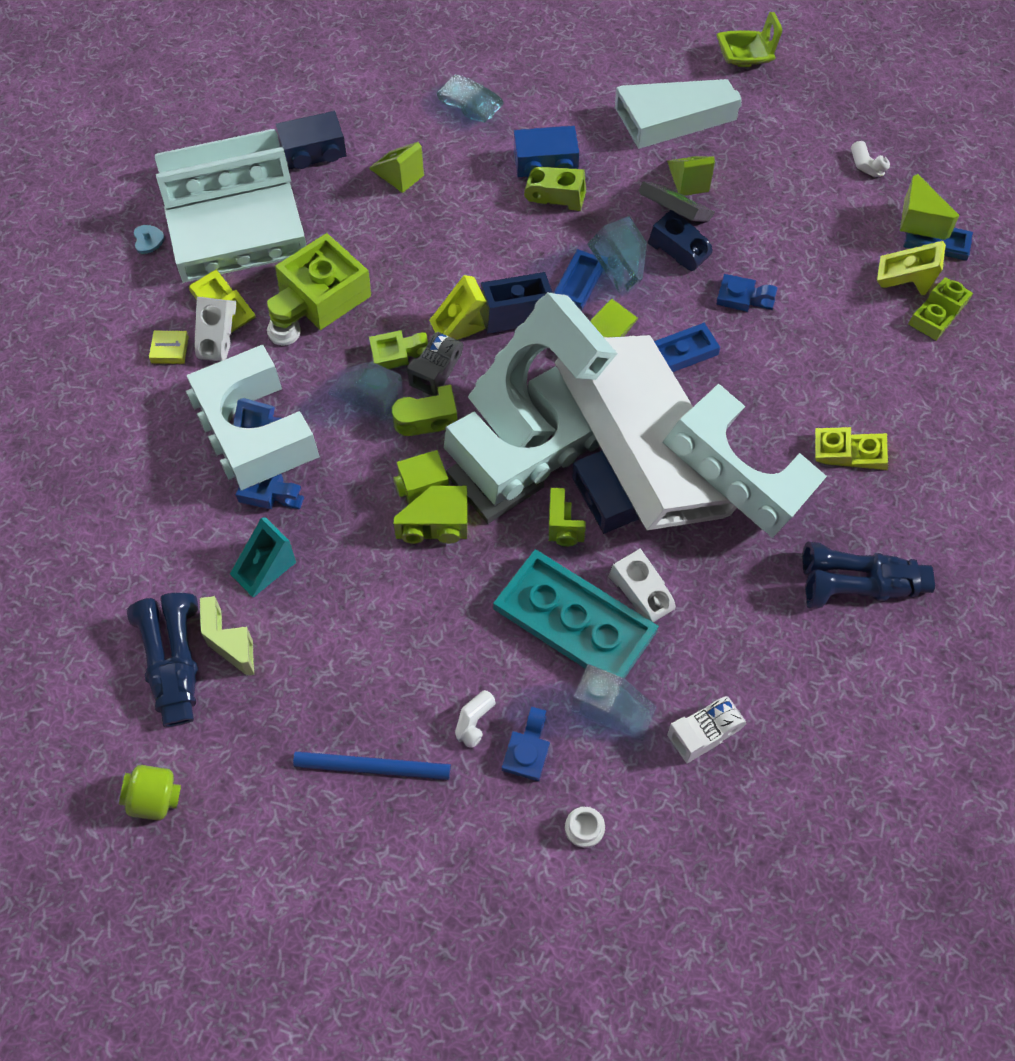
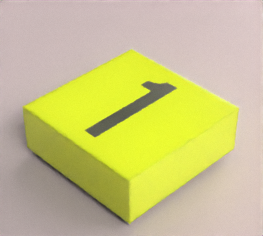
M154 330L149 354L150 362L153 364H185L189 338L187 331Z

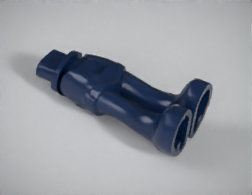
M810 541L805 543L803 548V573L809 575L805 584L807 608H822L830 596L834 594H858L873 597L877 601H886L890 598H901L908 595L910 597H917L919 593H933L935 590L932 565H918L915 559L908 561L897 556L883 555L881 553L855 555L831 550L821 543ZM848 570L866 572L867 575L866 577H858L834 574L826 571Z
M168 593L160 597L172 658L165 660L160 632V604L153 598H145L127 608V617L130 625L139 628L142 635L147 661L145 681L149 683L156 701L155 710L162 715L163 727H174L194 721L192 706L196 705L194 694L195 675L198 667L197 663L192 659L189 647L187 619L196 615L198 600L195 595L188 593Z

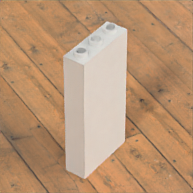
M650 335L604 337L618 354L596 380L575 378L563 362L557 358L555 365L646 530L723 519L730 516L737 509L734 504L662 443L676 423L693 406Z

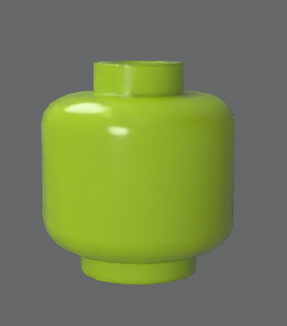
M138 765L133 769L132 773H125L119 805L125 806V812L130 817L162 820L167 815L168 808L177 809L181 785L173 784L174 774L170 769Z

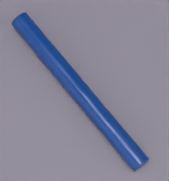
M295 751L293 766L299 768L443 780L450 779L451 764L298 751Z

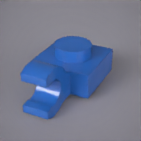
M724 274L716 305L745 312L749 311L750 305L773 310L777 287L762 285L755 288L756 280Z
M241 398L237 401L233 425L241 428H257L282 418L273 417L274 406Z
M282 474L243 490L239 487L235 494L239 503L272 509L274 502L278 501L284 506L300 510L304 500V496L299 495L301 486L294 483H283Z
M531 707L524 734L512 732L503 761L502 771L540 781L550 747L549 741L540 739L546 720V710Z

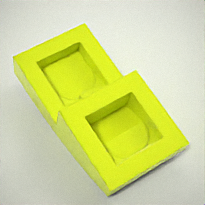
M217 269L189 286V291L196 300L197 297L236 301V312L232 316L231 333L256 318L255 313L239 292L231 289Z

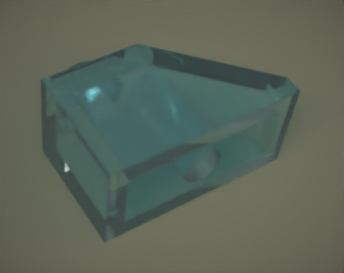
M630 216L603 226L587 243L621 296L628 294L643 279L647 242Z
M372 361L346 367L328 391V394L387 421L392 414L393 404L398 399L403 398L401 375Z
M588 664L573 697L571 712L643 742L657 706L626 679Z

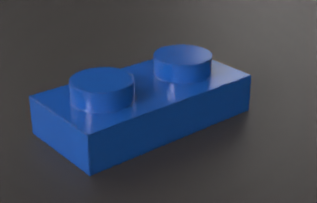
M705 322L654 341L672 372L717 356L720 351L719 344Z

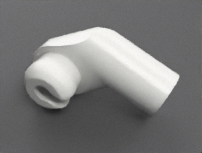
M857 141L851 146L857 169L874 178L883 176L885 171L889 169L890 162L886 157L883 158L880 155L874 160L869 156L864 141Z
M483 690L461 709L455 735L459 742L463 741L469 748L475 747L483 736L482 731L475 727L478 719L495 705V698L490 692Z

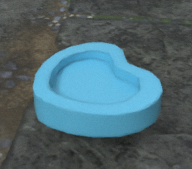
M141 225L134 230V236L137 239L135 248L141 254L155 251L165 240L163 232L155 226Z

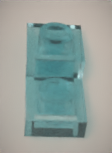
M457 74L436 92L440 102L460 107L466 118L484 123L491 119L495 112L504 104L502 98L488 88Z

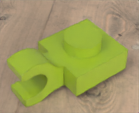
M402 330L369 337L376 371L409 365L407 356L420 357L428 345L426 333H417L403 338Z

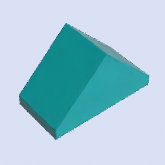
M266 517L261 518L231 570L230 575L252 598L255 597L296 563L290 541Z

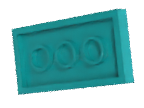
M536 549L493 603V610L616 689L654 638L659 628L652 621Z

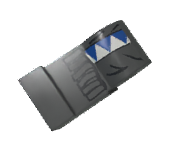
M440 332L434 333L418 360L414 358L407 367L409 386L436 396L438 394L437 387L444 385L463 351V342ZM421 378L429 381L430 385L424 384Z

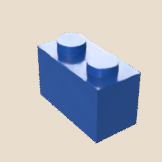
M575 126L514 130V156L517 177L528 178L531 170L536 167L578 169L579 147Z

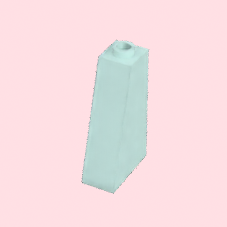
M728 79L623 85L616 88L615 109L638 149L735 121L741 107V96L737 90H734Z

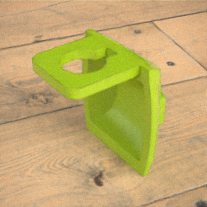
M769 12L762 32L737 30L717 33V40L726 63L734 64L738 67H751L752 64L769 63L775 60L774 53L782 34V26L775 12ZM773 25L774 35H773L772 40L769 41V39H770V29H771V26Z

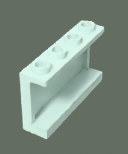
M275 129L155 154V161L159 171L156 174L165 209L291 182L284 149L280 147Z
M290 182L167 209L164 206L175 261L182 283L201 279L215 269L220 274L280 262L307 246Z

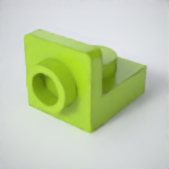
M550 488L548 541H556L561 546H573L577 542H584L586 522L571 520L572 503L565 502V488Z

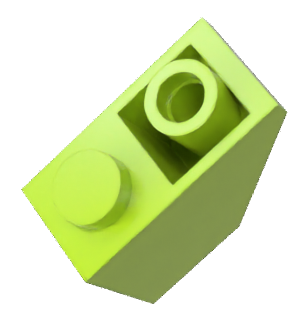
M430 486L394 517L393 524L396 539H402L404 542L411 544L420 543L423 539H438L440 542L447 544L456 543L460 539H467V486Z

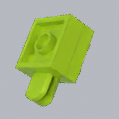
M326 233L275 265L279 293L267 301L270 320L277 327L287 328L306 316L319 330H322L371 297L369 270Z

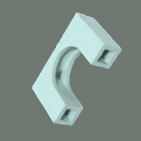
M547 292L545 296L536 302L535 309L526 321L517 327L513 338L496 355L494 363L477 380L475 388L468 396L499 438L510 445L523 448L537 447L543 445L554 432L552 427L532 404L527 390V376L530 365L541 351L550 348L575 378L596 380L618 354L569 296Z
M264 345L187 375L191 389L186 390L190 403L194 410L201 408L202 411L197 413V416L204 431L208 432L211 430L213 435L208 436L216 456L224 455L225 458L220 460L222 468L228 480L235 477L241 490L320 457L313 433L300 411L257 428H241L230 424V420L236 412L238 399L246 398L254 401L282 389L275 365Z
M556 366L530 380L527 389L532 404L554 430L552 433L553 437L545 444L531 448L510 445L501 440L475 411L446 427L444 449L494 505L499 504L505 499H514L524 488L533 482L536 484L541 483L552 471L561 466L567 467L587 450L592 452L600 447Z
M718 384L676 423L662 443L773 538L827 476L800 453L782 472L776 474L759 472L742 462L730 448L726 438V430L745 406Z

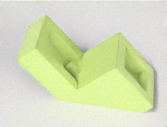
M215 596L200 598L201 634L207 645L244 674L254 675L253 640L248 628L240 627L222 630L221 608Z

